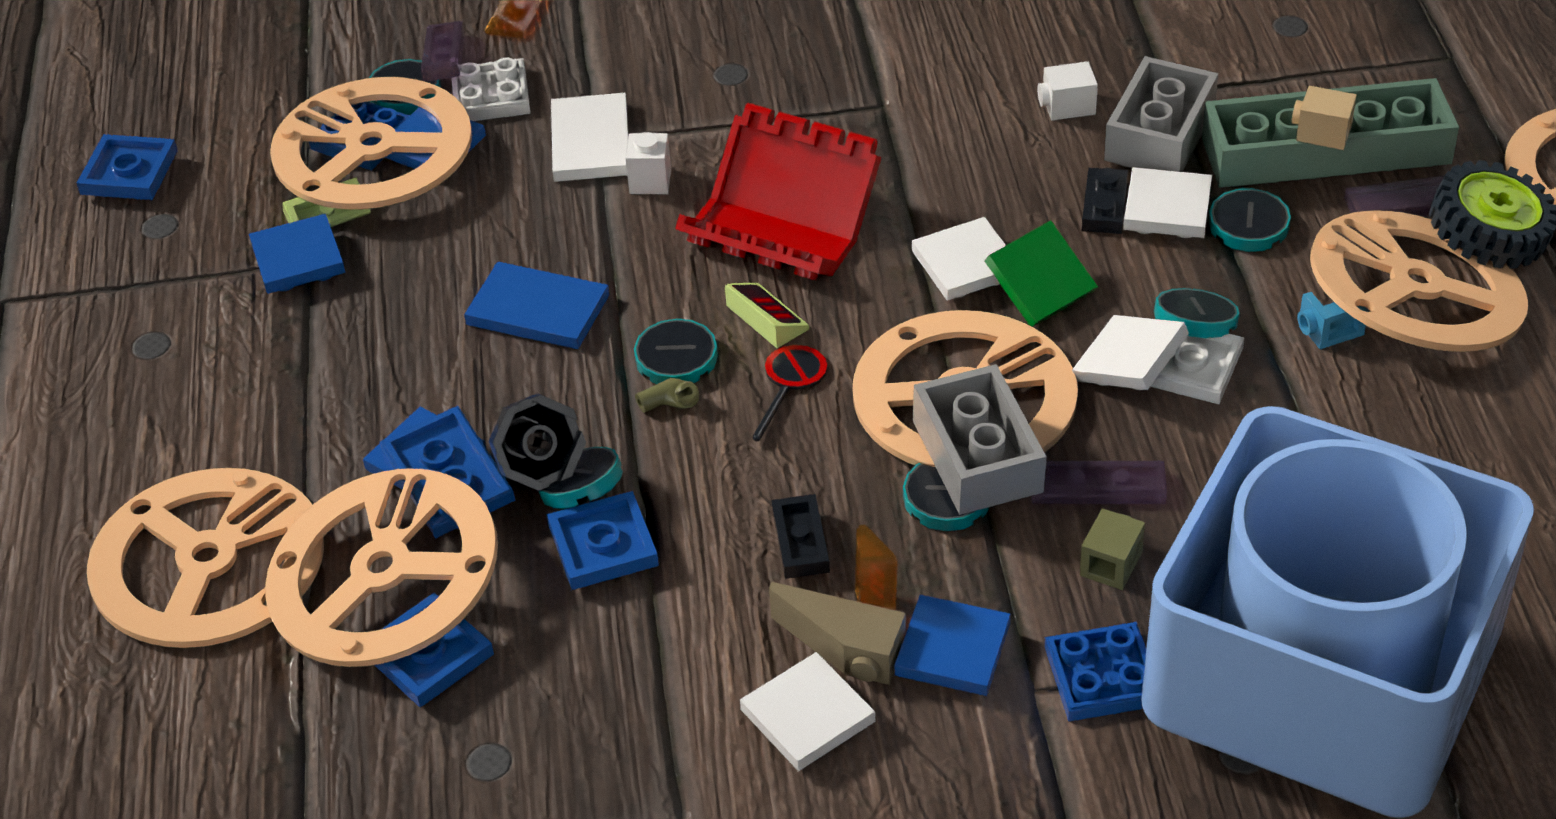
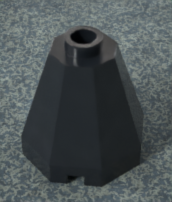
M534 394L503 407L489 439V444L501 475L538 491L549 487V484L558 479L563 481L572 477L586 445L583 432L578 428L576 422L578 419L574 409L540 394Z

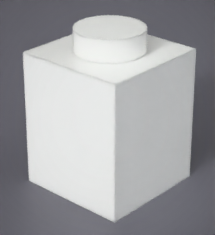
M1089 62L1044 67L1043 83L1038 84V99L1041 106L1047 107L1051 121L1096 115L1098 84Z
M629 133L625 160L630 194H668L671 176L668 133Z

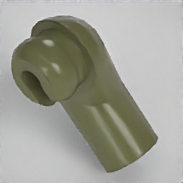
M670 378L636 393L635 400L643 413L661 405L687 409L693 407L698 402L699 390L693 382Z

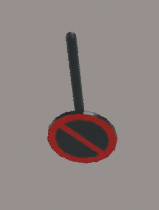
M790 345L773 351L767 357L765 363L766 375L775 385L780 386V389L753 434L752 438L754 441L757 442L762 438L789 389L810 388L820 383L826 376L828 364L825 357L818 350L809 346Z

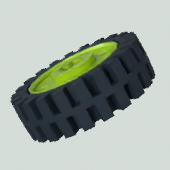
M1478 160L1476 165L1468 161L1464 162L1462 166L1456 165L1452 167L1451 171L1445 174L1430 206L1429 215L1432 218L1431 224L1433 229H1439L1437 235L1440 239H1450L1447 246L1454 251L1458 248L1463 249L1461 256L1470 259L1474 255L1478 257L1477 263L1486 266L1488 260H1490L1494 268H1503L1506 263L1510 269L1518 268L1520 264L1525 267L1530 265L1533 260L1537 261L1550 243L1556 230V205H1553L1555 199L1551 194H1544L1546 188L1541 183L1531 184L1533 177L1530 175L1518 176L1519 169L1510 166L1509 170L1506 171L1503 170L1502 163L1494 162L1489 167L1487 161Z

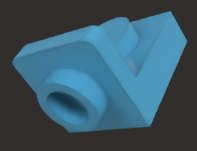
M1312 292L1302 295L1301 309L1297 315L1298 324L1303 334L1309 335L1319 349L1364 335L1366 325L1353 318L1335 302L1323 306ZM1357 306L1362 311L1368 312L1369 310L1366 307Z

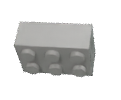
M1145 56L1106 124L1104 161L1131 168L1183 172L1202 135L1205 101L1216 100L1219 73Z
M997 364L914 385L913 423L959 515L1044 492L1047 456Z

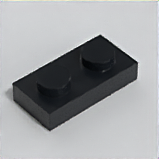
M1088 168L1081 231L1122 234L1128 170Z
M816 494L771 500L785 579L830 573L829 557Z

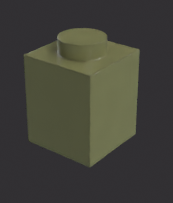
M1102 508L1081 546L1080 576L1123 590L1143 552L1145 522Z

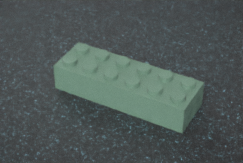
M1437 78L1331 89L1357 94L1352 127L1344 150L1296 141L1298 125L1292 124L1293 110L1296 100L1303 101L1307 91L1205 101L1202 141L1218 187L1222 188L1452 164L1459 126Z

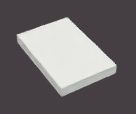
M626 93L551 99L552 171L554 182L627 176L625 158L629 136Z

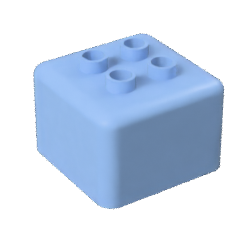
M1262 407L1249 412L1238 426L1154 577L1142 689V707L1146 716L1154 725L1163 730L1382 815L1393 818H1406L1419 813L1427 806L1501 635L1533 517L1534 507L1530 497L1521 488L1510 482L1285 408Z

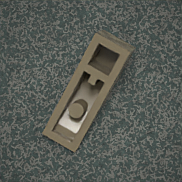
M771 582L769 597L771 618L845 675L854 676L866 682L874 681L890 685L895 673L894 665L906 635V613Z

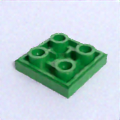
M1051 220L993 252L984 260L1031 327L1036 326L1089 295L1098 287Z

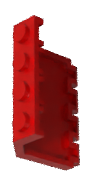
M747 103L742 117L734 116L711 198L695 218L679 214L675 230L689 233L687 241L705 247H710L711 241L724 244L722 252L745 259L746 252L759 255L757 263L772 268L781 269L782 262L795 266L793 274L816 281L818 273L833 276L858 239L882 158L875 155L878 140L850 132L843 146L845 139L844 129L814 122L808 136L810 120L778 112L774 125H772L775 117L773 109Z

